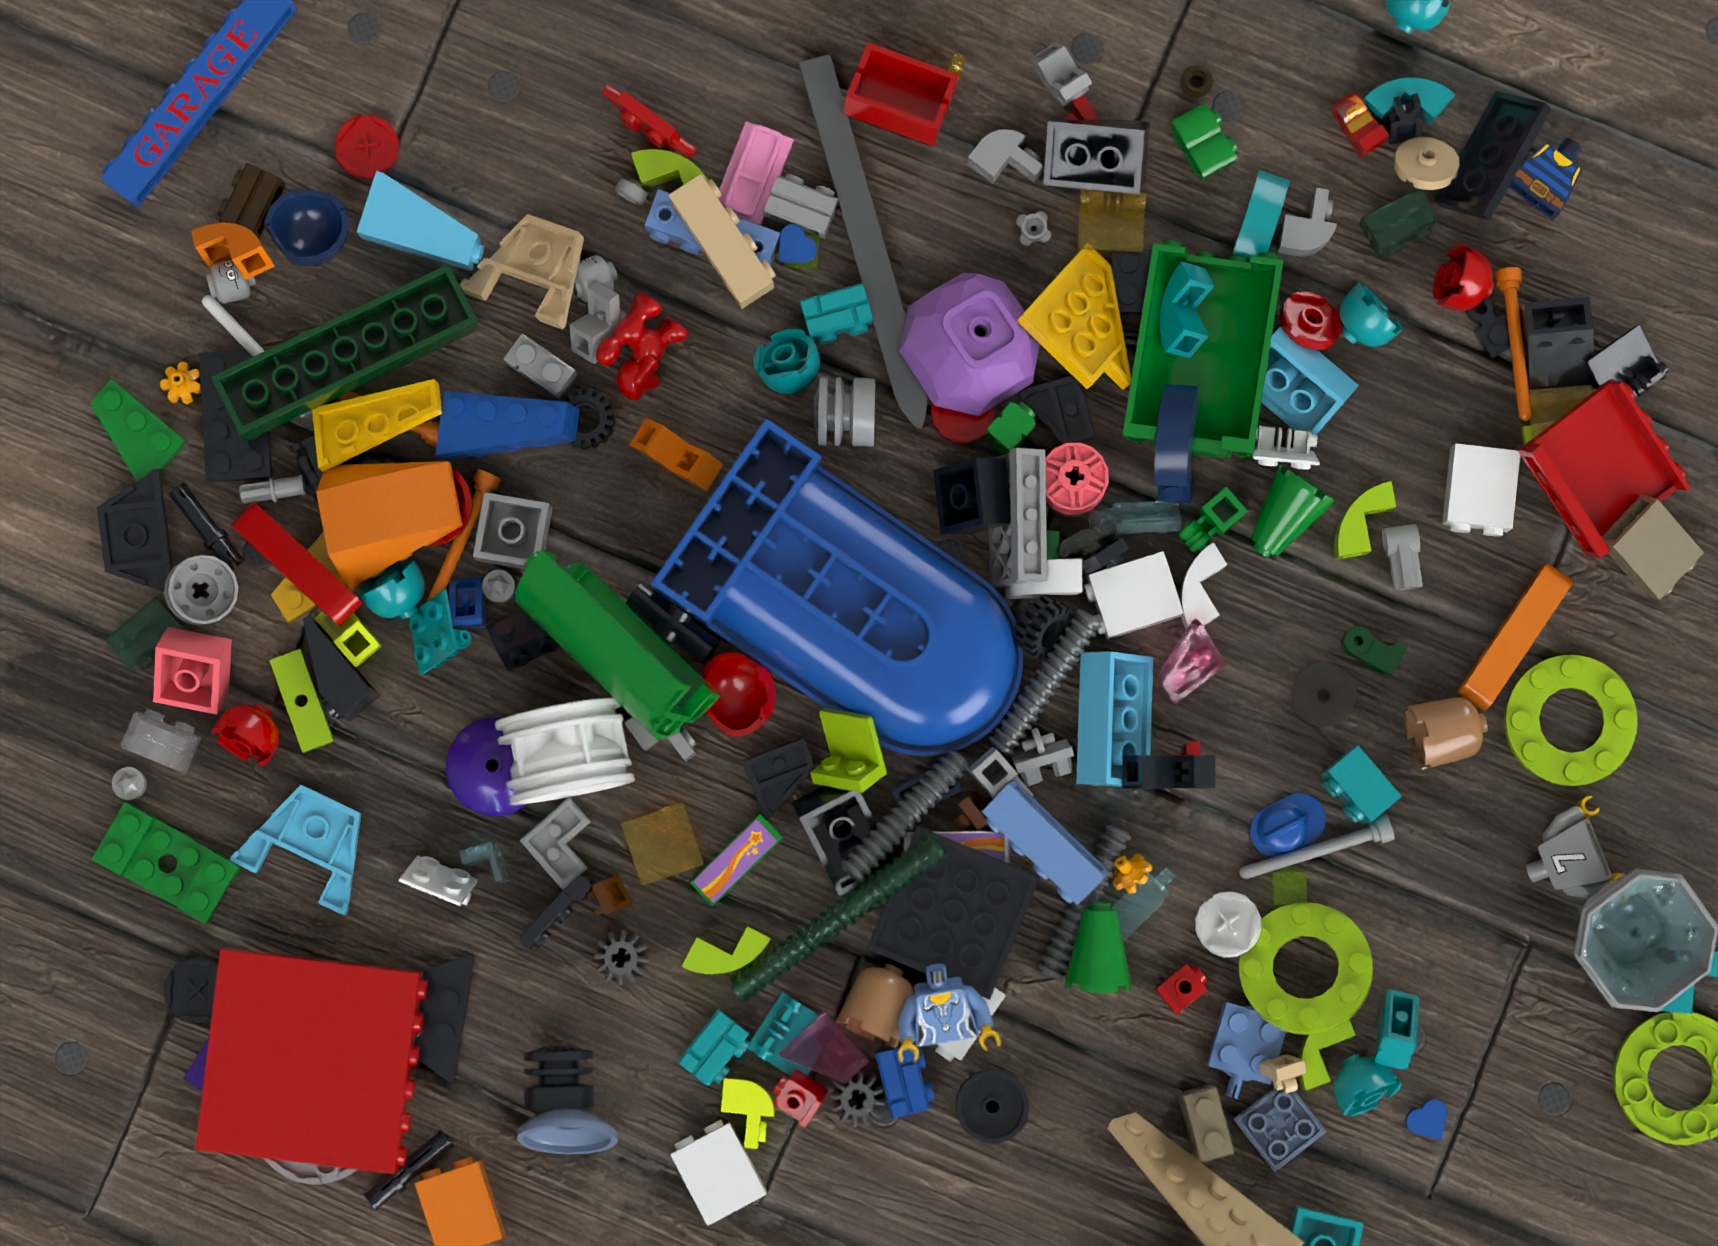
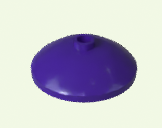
M487 718L467 726L454 739L446 759V775L453 794L470 810L487 816L508 815L527 805H510L509 797L515 795L514 789L507 788L506 783L512 780L510 769L514 763L511 745H499L498 738L504 736L503 730H496L495 722L503 718ZM490 760H496L499 764L498 769L494 772H490L487 769V763Z

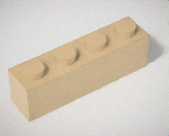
M702 174L668 195L670 203L741 309L774 288L772 280L776 276L766 260L759 261L754 253L758 249L748 233L741 234L736 226L740 221L732 208L728 206L724 209L718 200L722 194L712 179L706 182Z

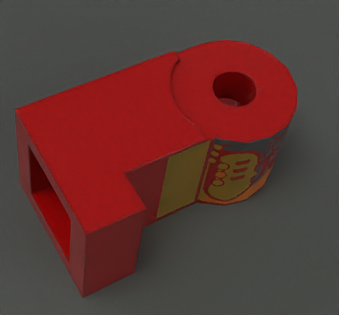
M1355 92L1350 93L1331 106V112L1341 126L1340 129L1361 159L1387 141L1389 137L1388 132L1382 125L1380 126L1363 100Z

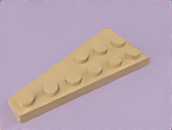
M1136 1112L1112 1119L1107 1129L1205 1246L1303 1245L1304 1242Z

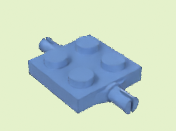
M1224 1002L1206 1062L1207 1066L1220 1069L1228 1076H1231L1225 1095L1238 1099L1243 1080H1256L1271 1085V1079L1261 1076L1259 1063L1279 1057L1286 1031L1280 1030L1262 1019L1254 1011L1252 1005L1238 1006Z

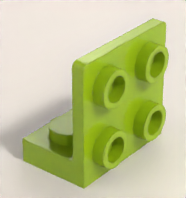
M824 708L819 712L831 757L825 758L818 767L810 772L813 784L862 793L887 774L871 716Z

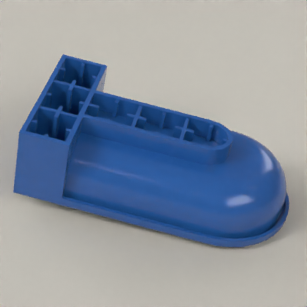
M766 418L651 583L653 590L747 655L753 656L767 669L824 708L871 716L879 745L908 755L934 756L946 754V750L949 748L956 751L980 740L1005 716L1014 701L1022 677L1023 648L1015 642L1014 632L1018 631L1015 629L1017 622L1008 604L993 586L982 577L819 465L822 456Z

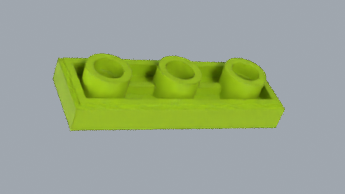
M298 649L269 660L301 751L305 753L335 742L303 651ZM305 695L308 702L305 706L300 707L298 699Z

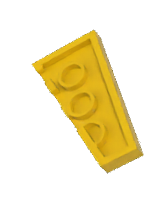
M435 379L313 409L312 416L318 468L325 472L442 414L439 383Z

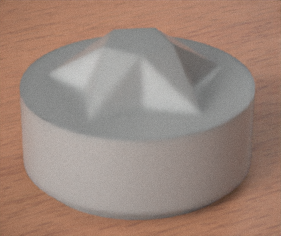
M620 179L615 187V192L618 195L639 206L643 205L648 196L642 184L635 179Z
M494 570L485 576L482 589L490 601L505 603L513 597L516 583L508 572Z
M124 767L118 770L112 779L114 793L125 800L138 799L144 794L147 787L145 775L140 770L132 767Z

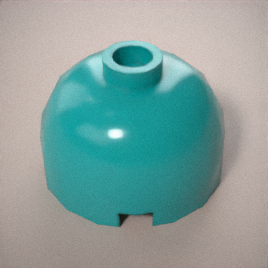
M1386 0L1385 2L1388 14L1396 19L1394 26L1409 34L1412 33L1413 29L1427 31L1436 27L1443 20L1452 4L1446 0Z
M1360 282L1346 294L1341 302L1339 314L1344 325L1342 334L1352 344L1359 341L1368 347L1382 346L1394 339L1403 328L1396 317L1392 321L1388 318L1390 315L1387 312L1389 309L1365 285L1362 287Z
M787 329L770 336L772 342L767 344L765 348L762 344L758 347L753 358L754 368L769 389L781 394H793L804 390L817 378L821 364L820 354L811 336H806L804 331L800 329Z
M413 558L410 561L405 559L388 567L385 572L379 575L380 577L375 581L374 585L369 580L358 591V595L364 604L374 614L382 618L390 619L400 616L401 619H406L418 611L416 604L423 598L426 588L425 578Z
M1356 1054L1341 1063L1343 1068L1335 1077L1333 1095L1343 1115L1348 1114L1349 1117H1352L1380 1105L1377 1100L1383 1097L1385 1093L1388 1099L1391 1098L1401 1088L1402 1083L1391 1067L1377 1064L1374 1056L1360 1058Z

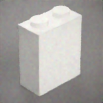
M1455 443L1450 448L1442 525L1451 526V531L1469 533L1471 528L1482 529L1483 535L1501 537L1503 532L1513 529L1520 463L1519 452L1516 450Z
M1164 551L1089 574L1087 577L1088 583L1083 585L1088 602L1095 603L1098 614L1094 615V617L1101 621L1102 627L1100 629L1097 628L1099 634L1105 633L1106 640L1169 621L1184 614Z
M719 1120L704 1128L706 1135L695 1141L691 1135L674 1144L677 1150L670 1154L707 1226L767 1194V1190L731 1121L724 1125L722 1120Z

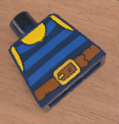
M1568 137L1563 140L1557 149L1547 142L1544 143L1519 167L1508 188L1551 220H1554L1563 210L1583 170L1580 165L1573 161L1581 150V146Z

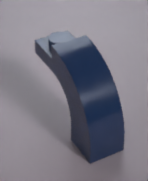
M1165 384L1159 411L1155 447V485H1158L1159 501L1191 503L1193 496L1192 446L1199 414L1198 386Z

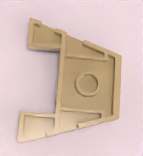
M527 214L499 243L501 247L490 259L484 258L477 265L479 270L469 280L464 278L459 285L464 294L483 301L487 300L502 273L548 289L534 316L540 322L563 330L567 321L584 237L578 231Z

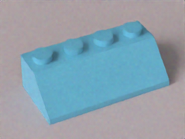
M1111 651L1081 654L1076 784L1123 787L1122 756L1150 755L1153 657Z

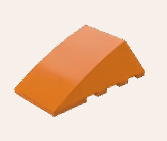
M448 461L337 465L323 472L316 491L328 555L350 591L362 586L361 583L367 579L382 574L386 571L387 567L397 561H403L412 556V552L422 546L427 547L462 526L451 464Z

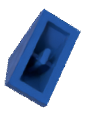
M482 577L450 580L449 607L453 629L487 628Z

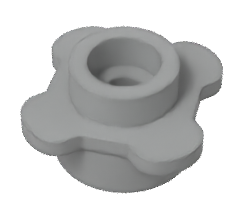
M1038 211L1036 214L1033 213L1027 216L1021 214L1018 216L1016 224L1021 230L1019 239L1021 244L1029 246L1032 242L1041 241L1046 243L1050 240L1051 232L1047 230L1048 216L1045 212ZM1031 226H1036L1037 230L1032 231Z

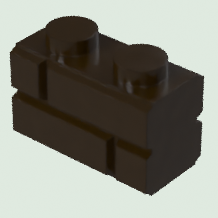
M246 163L244 169H238L233 177L232 187H234L230 198H224L219 206L218 216H221L219 222L242 225L251 230L260 239L265 229L264 221L269 208L281 196L286 184L278 176Z

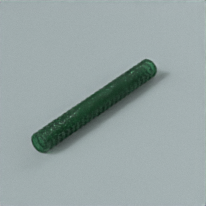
M929 833L926 836V840L921 839L918 841L917 847L912 845L909 848L910 852L904 851L901 854V858L896 857L893 859V864L887 863L885 870L879 869L876 872V876L871 875L868 877V882H861L860 888L854 887L852 894H844V899L836 900L835 906L829 905L827 912L822 910L818 918L815 916L811 918L810 924L804 923L802 930L797 928L794 931L795 935L789 934L786 937V941L781 940L778 942V947L772 946L770 953L764 952L761 959L757 957L753 961V965L749 963L745 966L746 970L741 969L737 972V976L732 975L729 978V984L735 995L747 1002L750 999V995L755 996L758 994V989H765L767 987L766 983L772 984L775 981L774 977L780 978L783 975V971L788 972L791 970V965L797 966L799 959L804 961L807 958V954L812 955L815 953V948H822L824 946L823 942L829 943L832 940L831 936L837 937L840 934V930L845 931L848 929V924L854 925L856 918L862 919L865 916V912L870 913L873 911V906L879 907L881 900L886 902L890 894L893 896L897 894L898 888L904 889L906 882L911 884L915 876L918 878L922 876L923 870L929 871L931 864L936 866L939 863L938 859L944 860L947 858V851L937 836Z

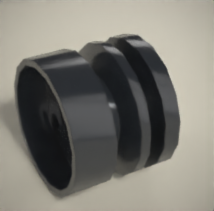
M542 1046L536 1050L524 1052V1061H539V1068L524 1069V1074L539 1077V1084L524 1087V1109L563 1110L593 1108L594 1085L579 1082V1076L594 1072V1067H579V1060L593 1059V1050H585L575 1046Z

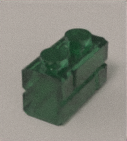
M1416 189L1362 217L1359 224L1369 240L1374 253L1379 256L1386 252L1387 256L1390 257L1405 248L1404 242L1412 238L1419 242L1434 233L1432 228L1438 223V218L1429 205L1422 189Z
M155 597L105 640L131 670L137 671L140 668L144 671L155 663V647L167 627L182 630L186 628L174 617L166 604L161 599Z

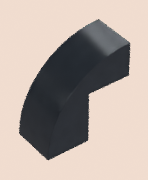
M1215 755L1122 756L1123 789L1216 788Z

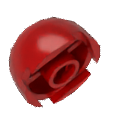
M1457 244L1451 248L1446 256L1451 257L1447 266L1440 264L1433 284V298L1439 300L1435 302L1437 305L1455 311L1469 310L1480 304L1483 299H1487L1493 291L1494 281H1492L1491 265L1481 252L1472 247Z
M247 704L236 705L227 709L211 731L212 735L215 733L219 734L216 741L227 751L245 761L248 760V755L257 758L256 765L260 766L269 763L280 741V732L277 724L270 717L272 715L271 711L260 704H255L254 706Z

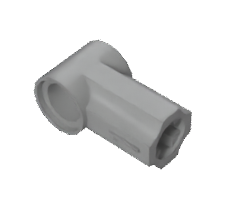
M1410 524L1383 528L1382 542L1385 555L1389 557L1393 590L1403 591L1423 587L1418 553H1420V536L1417 525Z

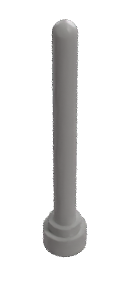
M1383 815L1377 817L1374 822L1369 823L1367 828L1243 866L1239 874L1243 879H1249L1370 840L1374 842L1380 841L1381 843L1395 840L1394 832L1388 816Z

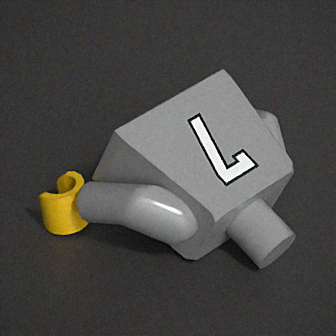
M1592 796L1581 799L1577 806H1573L1557 815L1544 831L1542 837L1543 844L1538 846L1542 859L1526 864L1528 875L1533 883L1549 877L1555 890L1563 889L1567 895L1588 899V897L1599 892L1603 886L1617 880L1622 875H1626L1624 873L1611 874L1589 820V817L1599 812V808L1590 812L1585 807V802L1593 798Z

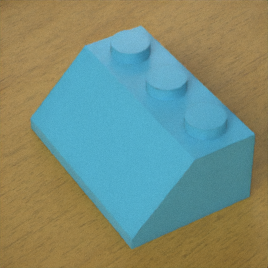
M1281 326L1271 337L1261 403L1293 430H1311V434H1317L1359 385L1318 350L1302 347L1291 340Z

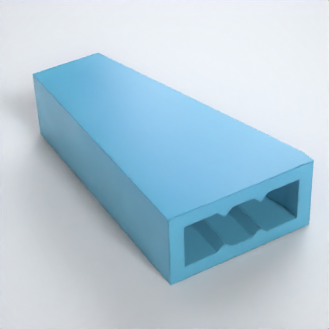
M376 171L357 229L361 239L468 271L473 270L474 263H480L484 246L481 245V239L478 234L384 173Z

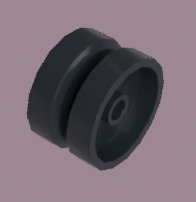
M984 1069L973 1073L961 1084L956 1095L955 1111L960 1125L970 1137L982 1143L999 1144L1011 1140L1023 1129L1029 1116V1100L1024 1087L1014 1076L1002 1070ZM990 1100H995L999 1105L995 1113H990L986 1110V1104Z

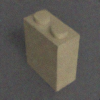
M1643 494L1636 499L1602 536L1610 549L1608 554L1641 592L1659 600L1674 589L1675 583L1685 573L1695 567L1697 560L1704 553L1658 499Z
M1205 1085L1177 1093L1194 1158L1205 1162L1234 1154L1217 1088Z

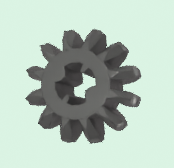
M621 930L620 941L617 940L614 932L608 933V938L612 944L608 945L605 941L600 940L598 945L605 949L606 952L605 954L594 953L595 959H605L604 964L596 967L597 972L608 968L610 971L606 974L604 980L610 982L614 975L617 974L616 982L618 986H623L624 974L627 975L631 984L636 983V977L632 971L635 970L639 974L645 975L646 970L638 964L639 962H650V957H640L639 952L648 949V945L641 944L637 948L634 946L640 938L638 934H634L630 941L627 942V930ZM621 948L627 950L625 954L631 955L630 962H625L624 967L617 966L619 961L614 962V954H619Z
M864 1071L858 1072V1082H853L851 1073L847 1072L845 1073V1078L848 1082L847 1086L839 1080H836L834 1083L843 1092L842 1094L830 1093L829 1097L831 1099L841 1100V1103L833 1105L831 1110L832 1112L842 1108L845 1110L839 1117L841 1123L850 1114L853 1116L851 1127H857L858 1116H862L865 1126L870 1125V1119L867 1116L868 1112L876 1118L881 1116V1113L873 1108V1104L885 1105L886 1101L884 1099L874 1098V1095L884 1092L883 1086H878L873 1090L870 1088L876 1081L874 1075L865 1084L863 1083ZM853 1090H860L859 1094L863 1091L867 1095V1098L863 1100V1107L855 1108L856 1104L853 1107L849 1104L848 1100L852 1098Z

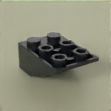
M1581 297L1524 303L1519 308L1531 406L1582 401L1594 392V377L1586 363V360L1594 355L1590 298Z

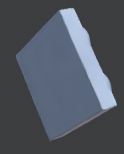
M1274 1087L1233 1118L1273 1172L1279 1170L1327 1132L1296 1091L1285 1094L1283 1089L1275 1090Z

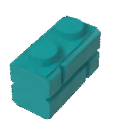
M863 283L800 300L809 337L811 336L813 341L818 340L819 345L836 341V335L848 331L850 336L863 334L869 331L868 326L873 325V317Z
M1395 990L1386 991L1383 1004L1378 1013L1375 1062L1377 1064L1402 1070L1408 1068L1417 1041L1416 1033L1419 1010V997L1417 995Z
M718 1009L677 1062L705 1085L710 1086L713 1081L719 1085L730 1071L726 1064L731 1057L735 1055L739 1059L751 1044L746 1039L750 1033Z

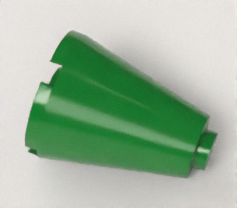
M1280 464L1250 537L1255 542L1252 548L1269 558L1271 553L1278 556L1328 510L1335 499L1329 497L1324 491L1300 475H1295L1289 468Z
M1094 901L1091 902L1090 907L1083 909L1065 978V988L1068 990H1072V984L1080 985V992L1118 993V986H1123L1125 992L1131 991V979L1117 909L1110 908V902Z

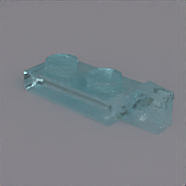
M1178 502L1113 503V508L1107 510L1089 511L1090 534L1107 535L1108 533L1135 534L1181 531Z
M1165 867L1155 878L1150 873H1147L1148 880L1145 884L1140 885L1136 882V892L1133 894L1126 892L1111 907L1117 909L1123 942L1165 902L1164 899L1169 893L1164 888L1176 877L1168 867Z

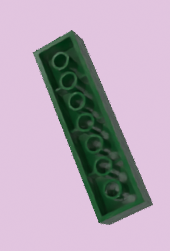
M449 264L230 367L212 376L211 379L244 443L478 331V320Z

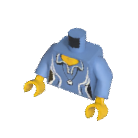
M933 964L926 967L928 982L915 985L914 994L907 997L898 1017L899 1041L903 1043L898 1052L899 1062L903 1063L902 1052L905 1050L913 1052L915 1063L919 1055L916 1046L921 1047L979 1037V1031H982L979 1040L984 1050L987 1051L985 1039L988 1036L996 1037L997 1045L1000 1047L1001 1039L995 1031H992L994 1023L988 1004L972 986L963 985L960 977L947 978L946 966L944 964Z

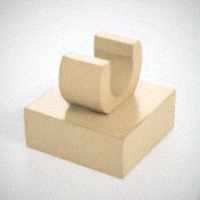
M1289 1054L1259 1063L1261 1076L1273 1080L1275 1090L1283 1089L1285 1094L1297 1091L1298 1085L1295 1077L1306 1073L1305 1061Z

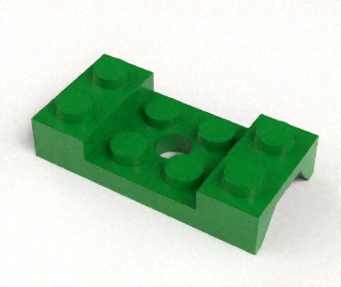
M124 802L91 859L173 904L177 909L198 921L209 925L214 918L216 908L224 893L243 868L127 802ZM167 854H172L177 859V867L171 873L164 872L160 866L161 859Z

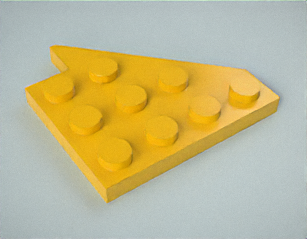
M1087 243L1016 321L1086 389L1092 386L1102 373L1105 372L1124 390L1131 384L1132 378L1111 265Z

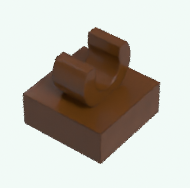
M976 791L958 804L964 813L957 817L954 822L961 831L972 823L978 830L987 824L985 821L987 817L982 813L987 804Z
M619 874L592 885L593 891H590L587 895L589 899L597 897L601 905L600 908L594 911L596 915L604 913L606 916L632 905Z

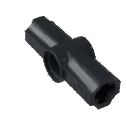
M642 581L629 595L626 604L631 609L652 623V628L658 634L674 644H679L700 662L705 663L717 649L721 641L717 636L695 621L694 617L653 590V587L645 581Z

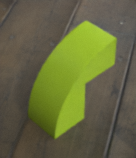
M646 149L631 153L644 190L679 177L682 184L685 185L700 174H702L706 182L708 181L703 172L694 163L679 154L659 149Z
M1392 481L1382 483L1367 490L1345 511L1335 534V560L1367 555L1371 552L1365 515L1388 512L1396 508Z
M747 926L733 955L697 937L681 967L702 974L732 972L755 960L768 946L772 938Z
M1350 1019L1331 1028L1330 1031L1305 1035L1303 1037L1298 1053V1058L1305 1061L1306 1073L1298 1076L1302 1090L1307 1091L1331 1081L1319 1050L1356 1036Z

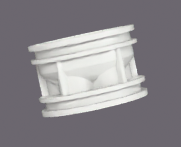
M614 698L587 700L537 709L496 721V730H503L504 735L498 738L499 745H511L514 763L510 769L512 780L506 783L507 788L514 789L515 795L509 797L510 805L562 799L634 782V774L627 773L626 767L632 765L628 757L622 726L623 716L615 713V709L620 707V704Z

